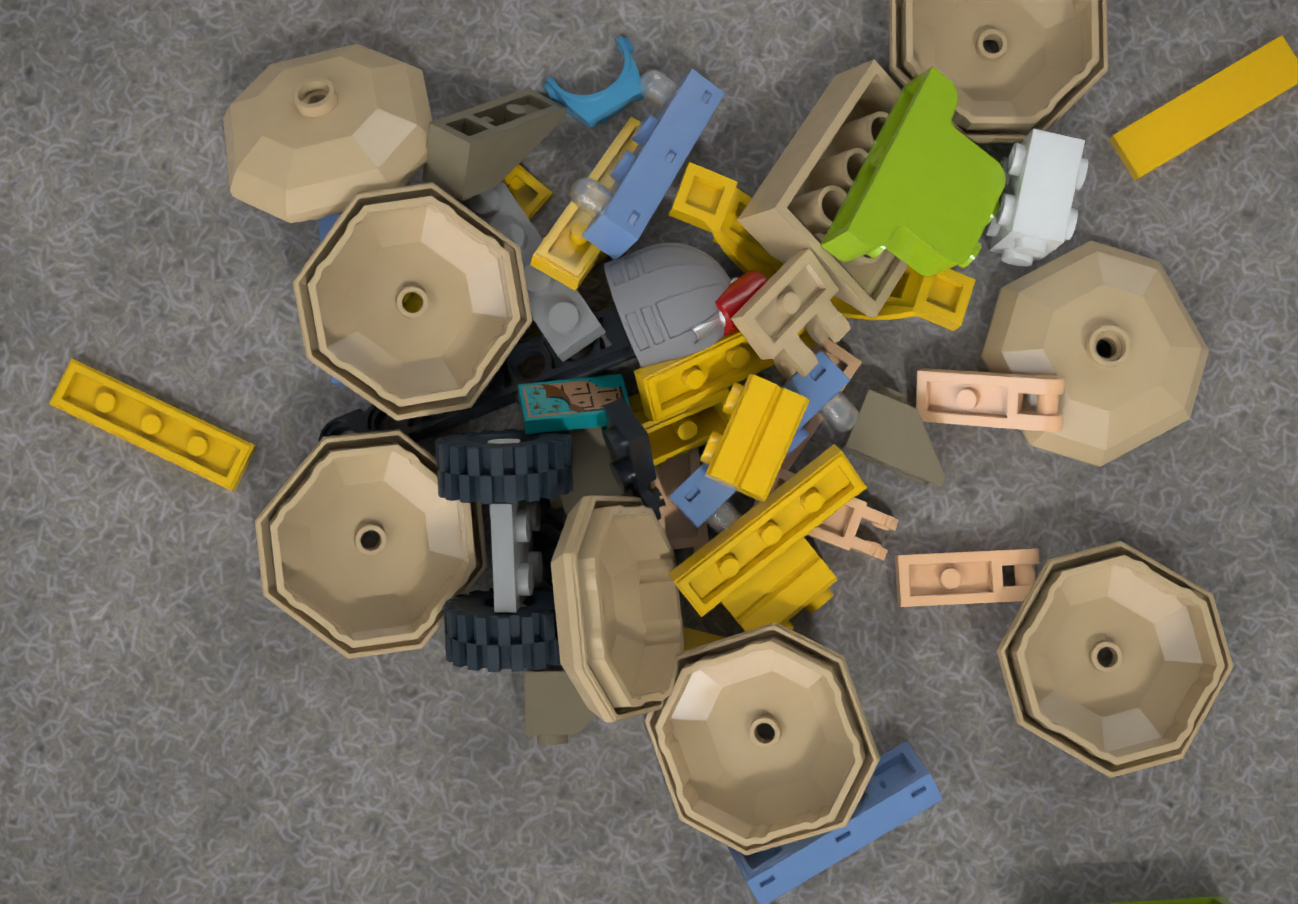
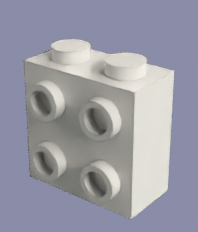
M1033 129L1020 144L1015 143L1013 145L1009 158L1004 156L1001 158L999 164L1002 166L1006 178L1005 187L1000 197L1001 207L995 218L985 226L984 234L992 237L989 251L1001 253V260L1015 266H1031L1033 261L1039 262L1053 250L1055 251L1065 240L1071 239L1078 217V210L1071 208L1075 189H1081L1088 170V159L1082 158L1085 140Z

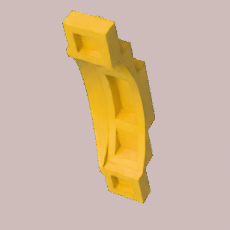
M689 162L684 170L668 215L711 232L714 236L712 242L719 244L725 254L744 273L756 270L769 280L784 263L771 256L737 221L752 198L736 187L737 181ZM907 266L876 317H868L835 295L830 301L846 318L892 320L917 316L955 331L962 325L976 279L951 269L935 276L927 277Z

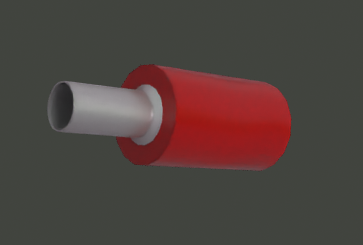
M750 270L740 278H733L728 288L715 301L718 311H720L719 317L709 323L697 324L688 328L694 331L698 341L694 344L707 337L720 325L724 327V335L736 329L737 326L731 318L768 279L756 270Z

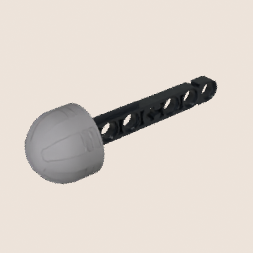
M680 243L651 245L605 263V273L614 302L591 311L606 331L604 334L611 343V346L606 347L604 340L600 336L593 341V348L589 355L582 359L568 358L563 362L540 331L517 342L491 379L493 382L489 385L490 393L485 396L481 394L472 408L445 412L438 417L427 415L404 419L400 430L412 440L418 442L515 402L519 405L518 384L587 378L634 358L638 359L641 367H646L702 351L715 344L724 336V327L720 325L697 344H694L698 341L696 334L688 328L697 324L709 323L719 317L720 311H718L715 301L728 288L731 280L725 270L711 256L695 247ZM532 355L543 356L545 358V367L542 373L535 378H523L520 368L524 360ZM373 404L365 412L359 408L328 422L321 430L319 441L324 436L340 435L344 431L349 430L355 433L380 431L381 422L388 414Z

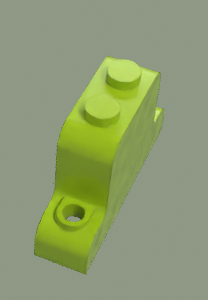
M934 66L904 85L820 245L841 261L850 262L865 254L874 259L886 248L923 276H935L956 265L965 268L976 258L982 244L979 242L985 226L995 218L1000 210L1001 204L998 199L1006 182L1004 170L998 161L953 126L952 118L958 103V93L953 82Z

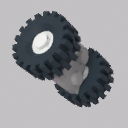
M505 429V431L482 430V432H464L462 435L452 434L447 435V437L438 438L436 441L438 496L449 501L460 500L462 503L481 501V504H490L493 588H489V591H470L469 595L459 594L454 596V599L445 601L443 608L446 660L453 662V665L459 668L467 666L468 670L473 671L487 668L488 672H500L502 669L520 672L524 671V668L529 667L537 670L546 668V664H561L553 588L543 590V587L535 586V583H541L543 560L541 551H534L533 531H539L540 498H556L558 495H566L573 491L571 435L562 431L525 434V430Z

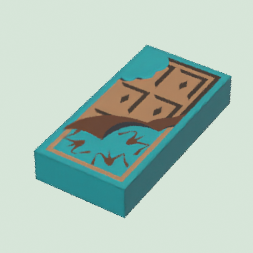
M622 374L518 384V400L525 434L608 426L603 406L623 397L630 407Z

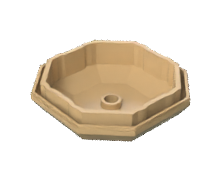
M889 0V72L904 86L934 66L948 77L956 87L958 103L954 111L952 124L958 131L974 143H1021L1033 129L1047 132L1108 71L1107 0ZM983 41H995L998 44L999 52H987L983 47Z
M359 44L270 64L230 104L223 117L230 192L236 199L286 222L294 223L317 220L331 214L343 212L356 193L404 187L427 160L426 145L429 122H432L433 118L423 71Z
M433 182L356 193L293 281L306 358L396 421L472 408L532 323L520 246ZM408 292L418 294L422 300L421 308L415 313L407 312L402 306V299Z
M1089 241L1000 288L980 357L987 370L992 373L1064 376L1065 391L1064 394L1059 395L1058 412L1063 413V430L1056 432L1021 430L1031 447L1101 467L1190 419L1209 349L1160 261ZM1099 340L1107 341L1110 344L1112 351L1109 358L1101 357L1097 353L1096 345ZM1023 393V411H1037L1038 394Z
M400 429L322 437L255 519L263 596L347 659L422 649L444 622L443 605H445V601L454 599L456 595L466 594L488 567L481 501L462 503L460 500L449 501L445 500V498H440L438 496L436 458ZM369 530H374L380 535L379 543L373 548H365L361 545V536Z
M591 495L583 496L568 513L551 561L560 663L587 708L607 723L663 708L664 700L672 694L680 660L678 663L674 661V656L683 652L684 649L683 621L679 589L668 575L677 567L675 553L652 508L644 506L641 498Z
M1122 541L1048 559L996 650L1016 723L1110 778L1183 759L1234 667L1213 594ZM1103 647H1108L1112 652L1113 658L1109 665L1103 667L1098 662L1097 654Z
M773 622L680 652L674 656V661L678 663L680 660L672 694L664 700L663 708L649 712L644 721L679 820L744 855L757 853L848 825L880 761V756L843 655L777 622ZM760 723L770 724L775 731V736L771 739L762 738L757 732V725Z

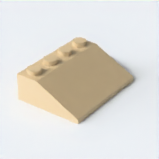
M875 59L835 75L737 219L771 256L784 264L798 250L810 248L838 287L839 291L835 296L870 318L876 317L908 265L886 248L874 259L865 254L853 261L844 262L834 257L820 245L902 91Z

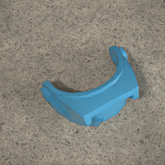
M622 36L615 38L618 50L624 57V66L621 75L612 85L592 95H576L560 88L550 75L545 78V84H543L549 98L566 106V112L591 129L596 127L597 124H605L608 121L607 119H611L623 111L632 101L637 100L639 102L643 100L644 95L639 71L631 55L634 52V47L628 37L624 39Z

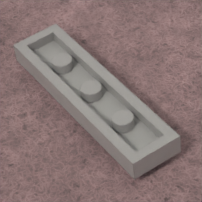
M503 180L495 188L473 196L469 200H457L520 246L532 318L563 362L606 333L578 290H572L530 265L532 256L543 239Z

